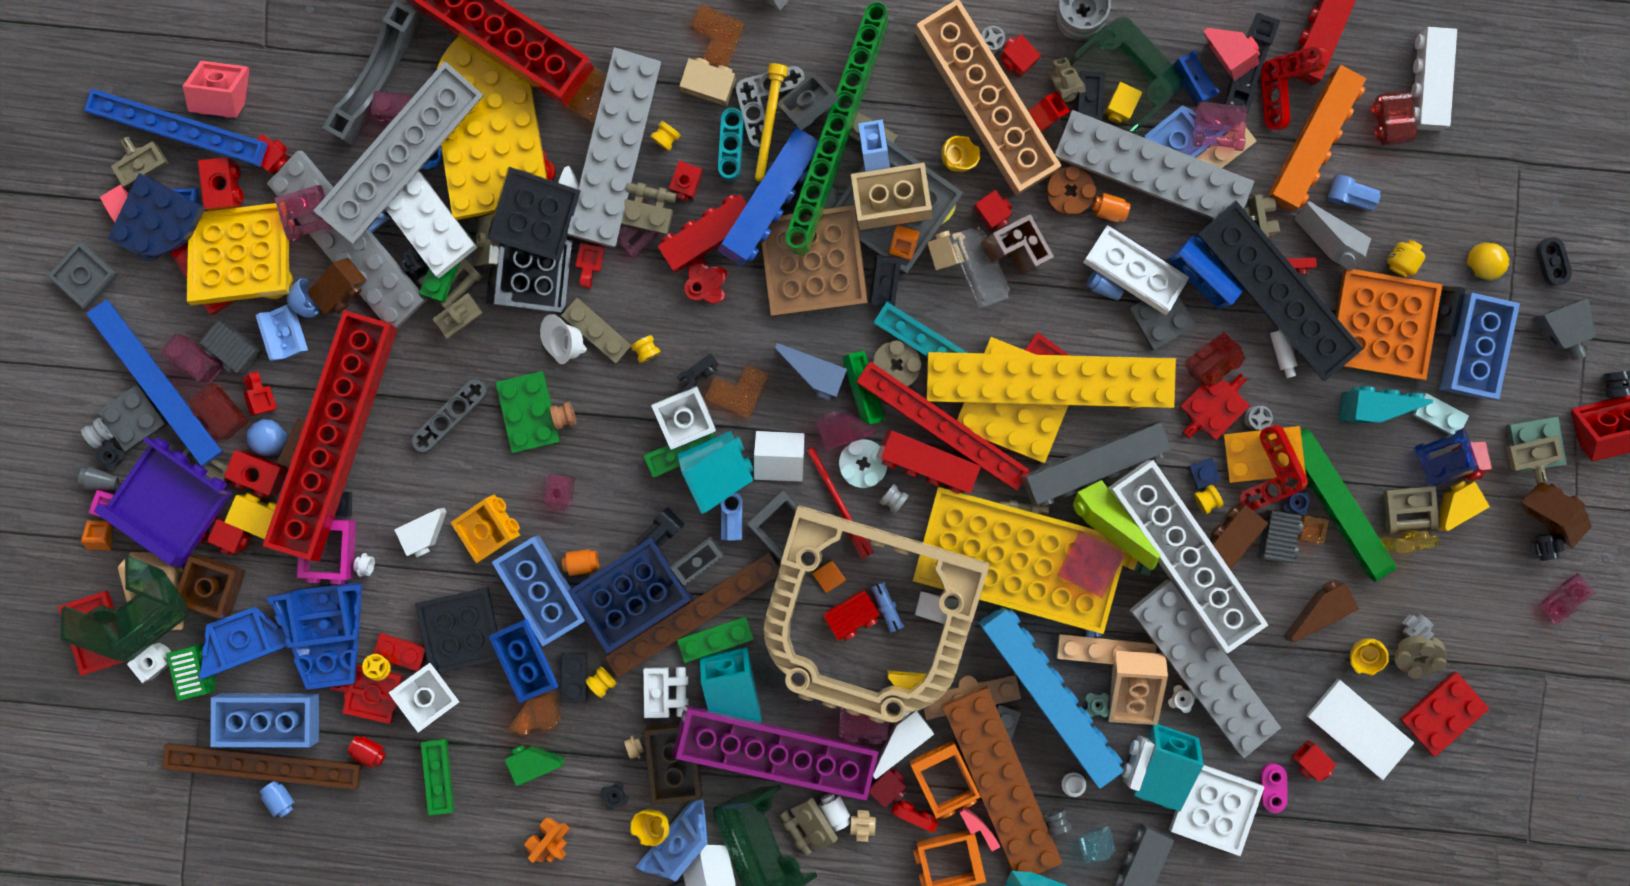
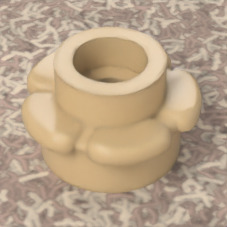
M630 736L631 739L624 741L630 759L636 757L640 759V753L644 752L640 739H634L633 736Z

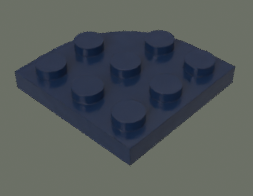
M139 173L107 239L133 253L161 256L172 250L176 251L190 239L206 207Z

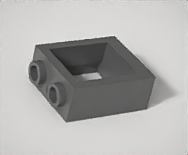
M784 490L747 523L780 560H782L784 552L762 530L760 525L784 502L796 512L798 505Z

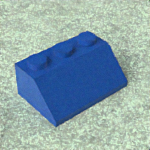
M1191 236L1167 260L1177 270L1190 277L1188 281L1218 310L1231 306L1244 290L1243 287L1234 279L1216 256L1206 249L1207 246L1199 237Z
M527 619L514 623L488 636L519 703L558 687Z

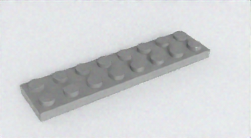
M614 47L578 190H581L574 215L571 217L567 236L615 248L625 210L624 200L628 198L629 194L627 186L628 183L632 182L661 61Z
M444 61L313 211L352 244H355L484 95Z
M1074 110L1069 115L1055 151V156L1059 160L1210 219H1214L1235 200L1244 209L1255 182Z
M297 151L268 181V186L282 202H286L289 211L332 262L349 258L367 279L361 287L360 295L383 322L390 323L398 329L428 300L425 296L419 294L420 290L369 229L366 230L355 244H352L313 211L334 187L303 151Z
M1169 579L1165 580L1130 609V612L1162 654L1166 656L1168 662L1241 757H1247L1281 729L1280 725L1226 653L1218 649L1198 616Z

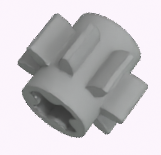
M1409 614L1402 622L1406 626L1402 631L1406 637L1424 635L1425 639H1431L1434 636L1431 632V629L1434 627L1433 623L1422 614H1418L1416 617Z

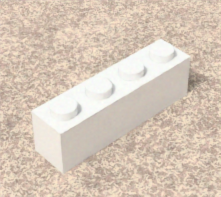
M1427 27L1416 37L1415 49H1417V59L1413 65V72L1416 73L1411 90L1414 103L1410 111L1412 129L1442 131L1450 127L1457 29Z

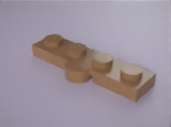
M1011 674L977 682L971 675H964L959 679L958 687L949 688L935 703L923 708L925 718L928 720L946 716L942 707L943 704L985 686L988 687L995 705L1021 699L1016 675Z

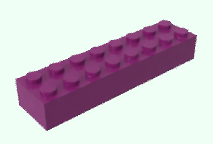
M684 705L672 754L679 760L867 801L879 752L872 747Z

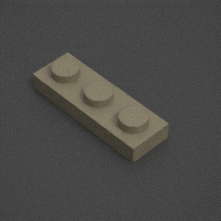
M576 298L561 315L573 327L579 329L581 334L615 364H618L631 349V344L579 298Z

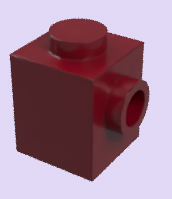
M890 768L880 777L872 780L869 793L886 808L892 801L897 802L905 794L904 789L906 786L903 782L905 777L897 768L893 770Z

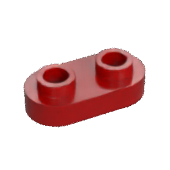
M902 799L900 802H894L891 809L894 815L927 831H936L939 822L933 813L927 810H923V812L913 809V804Z

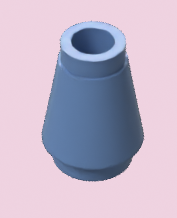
M1095 270L1090 275L1086 284L1090 291L1116 301L1121 298L1125 290Z

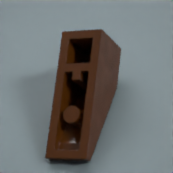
M1336 580L1323 584V589L1314 594L1284 635L1286 640L1294 643L1359 610L1347 584L1339 581L1336 582Z

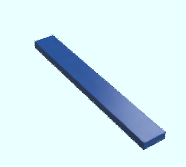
M92 88L84 108V112L258 167L262 165L268 146L267 143Z
M106 299L87 312L88 317L199 464L204 467L223 454L224 451L112 303Z

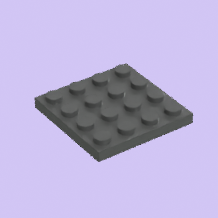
M886 138L890 168L921 163ZM863 165L858 173L865 172V165ZM926 166L932 219L897 224L920 232L912 260L900 257V269L905 273H908L927 246V242L932 239L963 194L961 190ZM852 182L834 208L855 205ZM897 225L859 230L860 241L882 256L898 257L888 254Z

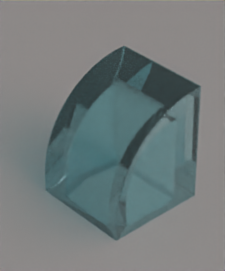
M1110 826L1087 832L1078 839L1085 863L1108 860L1116 850Z

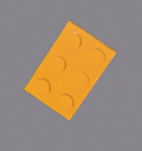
M1300 426L1285 427L1283 429L1306 475ZM1262 430L1224 434L1230 483L1277 477L1260 441ZM1275 433L1269 435L1270 440L1277 438ZM1279 445L1275 447L1274 450L1276 451L1283 447L1282 445ZM1279 453L1278 460L1280 464L1287 466L1289 463L1288 456L1284 453Z

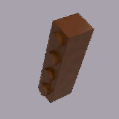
M1242 504L1234 505L1227 512L1226 521L1222 525H1217L1211 532L1212 538L1210 542L1230 570L1268 525L1253 510Z

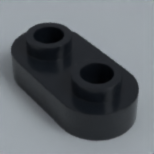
M1556 237L1540 241L1536 252L1545 281L1553 286L1567 283L1572 276V269L1564 243ZM1547 247L1551 249L1550 255L1546 252ZM1553 270H1556L1558 273L1556 278L1553 276Z

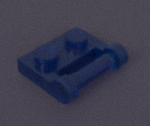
M1464 428L1456 430L1455 434L1426 445L1421 443L1415 446L1427 483L1431 487L1480 470L1469 436ZM1457 443L1461 445V448L1433 459L1430 458L1429 453Z

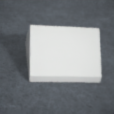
M697 386L651 405L671 450L716 431L706 403Z
M756 431L754 480L802 482L804 433Z
M431 663L424 666L389 692L417 732H420L459 703L456 696Z
M706 845L683 873L685 886H736L729 850L727 846Z

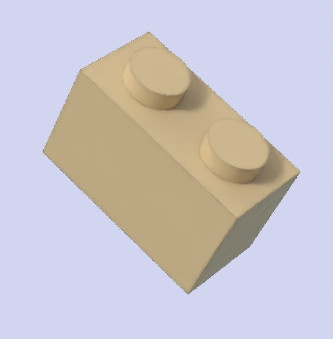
M689 58L680 83L681 92L727 107L736 82L735 73H732L733 70L726 66L719 65L717 68L709 65V62L702 58H696L695 60Z

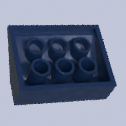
M649 538L568 591L607 654L614 652L694 600L686 586L680 582L671 570V564L652 538Z

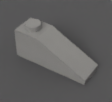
M1310 201L1295 216L1294 220L1331 260L1352 271L1365 258L1371 241L1370 237Z

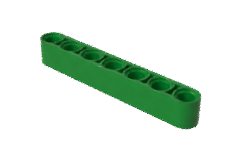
M1307 428L1301 430L1307 482L1367 576L1373 582H1377L1396 570V564L1313 434Z

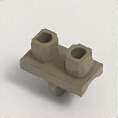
M1067 57L1053 61L1054 71L1048 72L1049 80L1064 102L1074 100L1079 92H1086L1085 84L1078 76L1075 68L1070 65Z
M1261 194L1248 199L1249 207L1244 208V210L1269 238L1279 233L1278 220L1266 221L1265 213L1276 210L1275 198H1263Z
M467 293L434 317L433 321L443 332L444 336L449 339L481 316L483 312L471 295Z

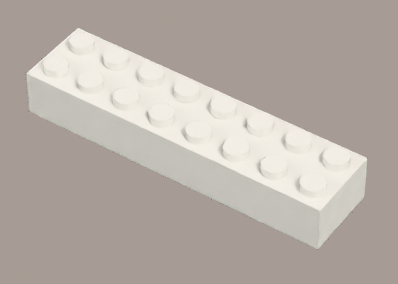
M1154 460L1145 461L1108 487L1161 555L1158 563L1198 616L1220 651L1228 654L1268 626L1263 616Z

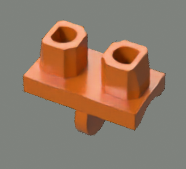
M545 818L539 825V829L546 836L540 840L536 835H532L524 844L530 853L528 859L532 863H535V861L543 862L545 859L552 862L555 857L562 860L566 856L563 848L567 842L562 838L569 831L570 827L565 823H558L552 818Z

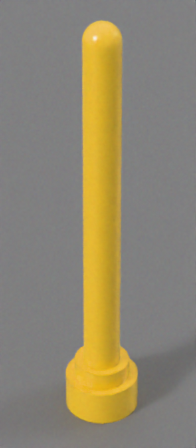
M776 63L769 64L767 73L771 84L755 173V180L757 182H761L765 177L780 84L787 77L788 71L787 66Z

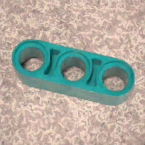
M736 108L726 109L721 116L718 171L722 180L728 183L738 180L741 174L744 120L742 113ZM735 116L739 119V123L736 126H729L726 124L727 119ZM730 140L737 142V148L733 151L725 149L726 142ZM731 164L736 167L734 174L726 175L723 173V168L726 165Z

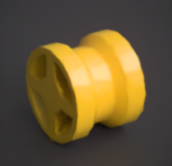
M661 121L658 124L659 129L653 132L650 138L665 150L670 151L674 140H678L681 135L670 125Z
M652 335L642 338L631 345L632 350L638 354L637 359L639 363L646 362L661 353L660 349L655 347Z
M1209 485L1205 491L1196 492L1193 495L1198 507L1205 515L1211 513V509L1215 507L1220 508L1224 505L1220 494L1213 485Z
M372 654L364 660L362 670L371 680L382 681L389 676L391 665L383 656Z
M599 667L593 677L589 676L586 679L587 685L600 698L606 695V690L616 686L614 678L603 667Z

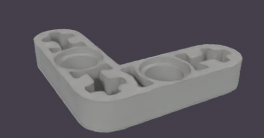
M796 66L788 67L787 77L784 80L789 79L791 73H795L796 76L801 78L797 79L796 84H793L792 81L784 82V88H781L780 84L779 95L792 91L805 80L802 69ZM767 73L742 79L736 86V93L751 146L756 149H760V143H758V140H753L756 137V131L754 127L749 129V126H757L762 122L764 123L765 113L761 100L769 96V90H766L763 86L765 80L769 79ZM745 85L754 89L750 92L752 101L757 99L758 102H747L746 94L740 92L744 90ZM750 108H757L760 111V117L756 120H750L746 116L747 111ZM759 125L761 134L763 132L764 125Z

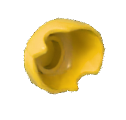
M953 136L947 139L941 148L942 161L950 171L963 173L977 165L980 160V148L975 146L969 137Z
M1483 242L1475 245L1469 252L1467 265L1472 268L1476 277L1491 281L1500 278L1507 271L1510 259L1503 247L1494 243Z
M1364 638L1355 642L1350 649V664L1358 674L1364 673L1373 676L1383 670L1389 662L1388 650L1382 642L1376 639Z
M643 810L635 814L630 822L631 835L637 836L640 839L641 845L656 847L665 842L670 832L668 819L659 810Z

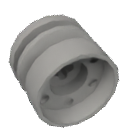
M1059 0L1056 11V23L1060 32L1068 39L1077 42L1095 38L1104 28L1111 9V0ZM1078 11H1082L1083 14H1086V17H1082L1081 14H1078Z

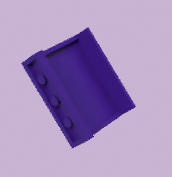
M145 437L143 441L149 444L115 495L108 505L99 503L93 512L168 565L182 567L224 507L232 492L225 488L227 484L217 477L212 479L206 475L208 471L198 464L192 465L189 463L188 456L177 450L175 452L170 450V444L163 439L157 437L154 440Z

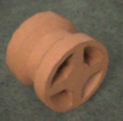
M566 402L560 407L556 405L550 407L552 420L557 430L562 429L564 425H576V417L571 402Z

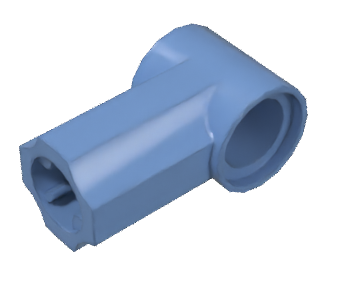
M1334 175L1327 196L1329 202L1338 205L1349 204L1370 212L1375 210L1381 197L1379 190L1355 183L1356 180L1351 177Z
M735 492L731 495L737 498L739 502L735 509L727 508L725 500L720 503L721 540H742L743 500L741 495Z

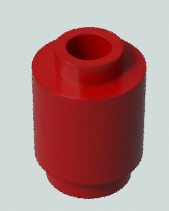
M357 735L347 750L352 759L371 769L375 766L379 767L386 757V753H384L385 747L365 736L361 738Z

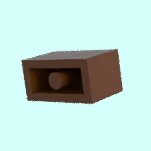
M349 258L333 262L308 290L307 294L325 315L333 312L338 314L349 306L347 302L361 293V287L367 279Z

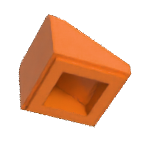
M897 225L888 254L912 260L920 232Z
M87 520L81 543L87 550L110 551L112 547V524L108 521Z
M832 559L812 573L826 593L846 581V578Z

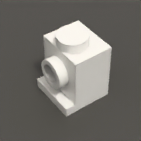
M161 643L152 644L134 660L127 663V665L139 680L144 683L153 680L169 667L166 653L171 651Z

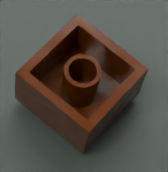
M201 554L189 556L173 603L218 619L231 616L246 570Z

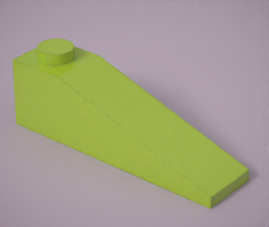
M1102 480L1077 493L1073 503L1074 509L1088 525L1150 570L1156 567L1161 555Z

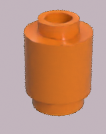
M1101 193L1100 197H1095L1092 210L1095 211L1096 217L1116 223L1119 221L1125 222L1129 214L1130 203L1125 202V199Z
M585 549L566 552V557L562 558L563 571L568 572L569 576H576L599 570L597 551Z

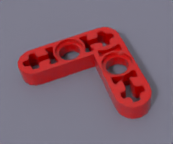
M1310 47L1265 61L1261 69L1264 121L1267 128L1271 130H1284L1289 125L1290 106L1287 80L1324 69L1329 62V54L1325 49ZM1319 55V59L1315 60V63L1307 62V59L1311 60ZM1297 58L1299 62L1298 68L1292 72L1290 68L1291 62ZM1277 88L1279 90V98L1274 102L1272 100V92ZM1280 115V120H1277L1275 123V119Z
M1270 425L1260 433L1261 444L1277 477L1255 485L1241 493L1240 503L1248 506L1251 510L1259 509L1294 495L1307 486V477L1284 429L1279 425ZM1275 433L1277 438L1270 440L1269 435ZM1282 445L1283 448L1274 450L1275 447ZM1279 453H1284L1288 456L1289 463L1287 466L1280 464L1278 460ZM1297 478L1299 483L1286 488L1284 483ZM1269 484H1273L1278 488L1277 497L1270 495L1268 492ZM1261 493L1262 498L1250 502L1249 497Z

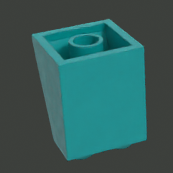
M732 431L678 454L681 472L701 514L709 511L753 481L750 473L754 471L749 457L744 459L741 451L745 450L740 437L734 438Z
M745 647L701 657V685L708 710L762 722L748 648Z
M1152 725L1148 739L1155 746L1140 790L1133 789L1134 796L1143 801L1159 804L1166 809H1174L1181 812L1204 766L1200 741L1198 737L1163 725Z

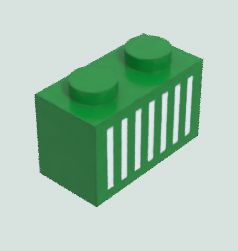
M204 643L166 653L177 701L215 691V675L203 680L199 677Z

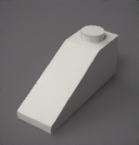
M918 711L905 712L904 717L900 721L895 722L876 761L873 774L875 779L934 735L932 729Z

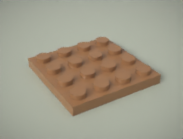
M855 205L824 209L811 247L806 254L801 256L795 255L790 251L785 239L793 214L780 216L776 223L771 221L768 226L771 232L764 243L762 242L771 316L868 303ZM804 215L800 221L808 222L812 216ZM798 237L794 239L792 244L800 245L803 243L804 238Z

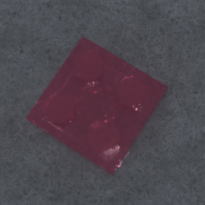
M1079 531L1057 575L1103 598L1125 554Z

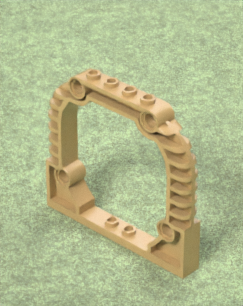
M799 505L794 516L765 617L764 638L767 650L775 665L786 674L785 682L787 687L791 691L798 693L800 698L808 701H813V698L823 701V705L830 708L840 706L846 708V712L852 715L860 716V713L869 715V719L878 723H884V720L898 722L904 717L905 712L918 711L935 703L951 686L989 569V562ZM843 531L871 539L870 544L883 548L885 544L894 546V551L908 555L910 551L937 559L935 570L945 587V590L939 597V606L942 612L947 615L933 663L925 678L911 689L889 686L877 693L820 675L813 661L796 655L790 639L791 618L806 571H813L819 566L822 561L821 551L830 544L839 541ZM804 552H811L815 555V562L813 564H807L803 561L802 556ZM948 596H955L959 603L956 607L950 608L945 605L944 600ZM793 674H803L805 682L801 684L796 683L793 680ZM891 702H895L900 706V710L896 713H891L887 710L886 706Z

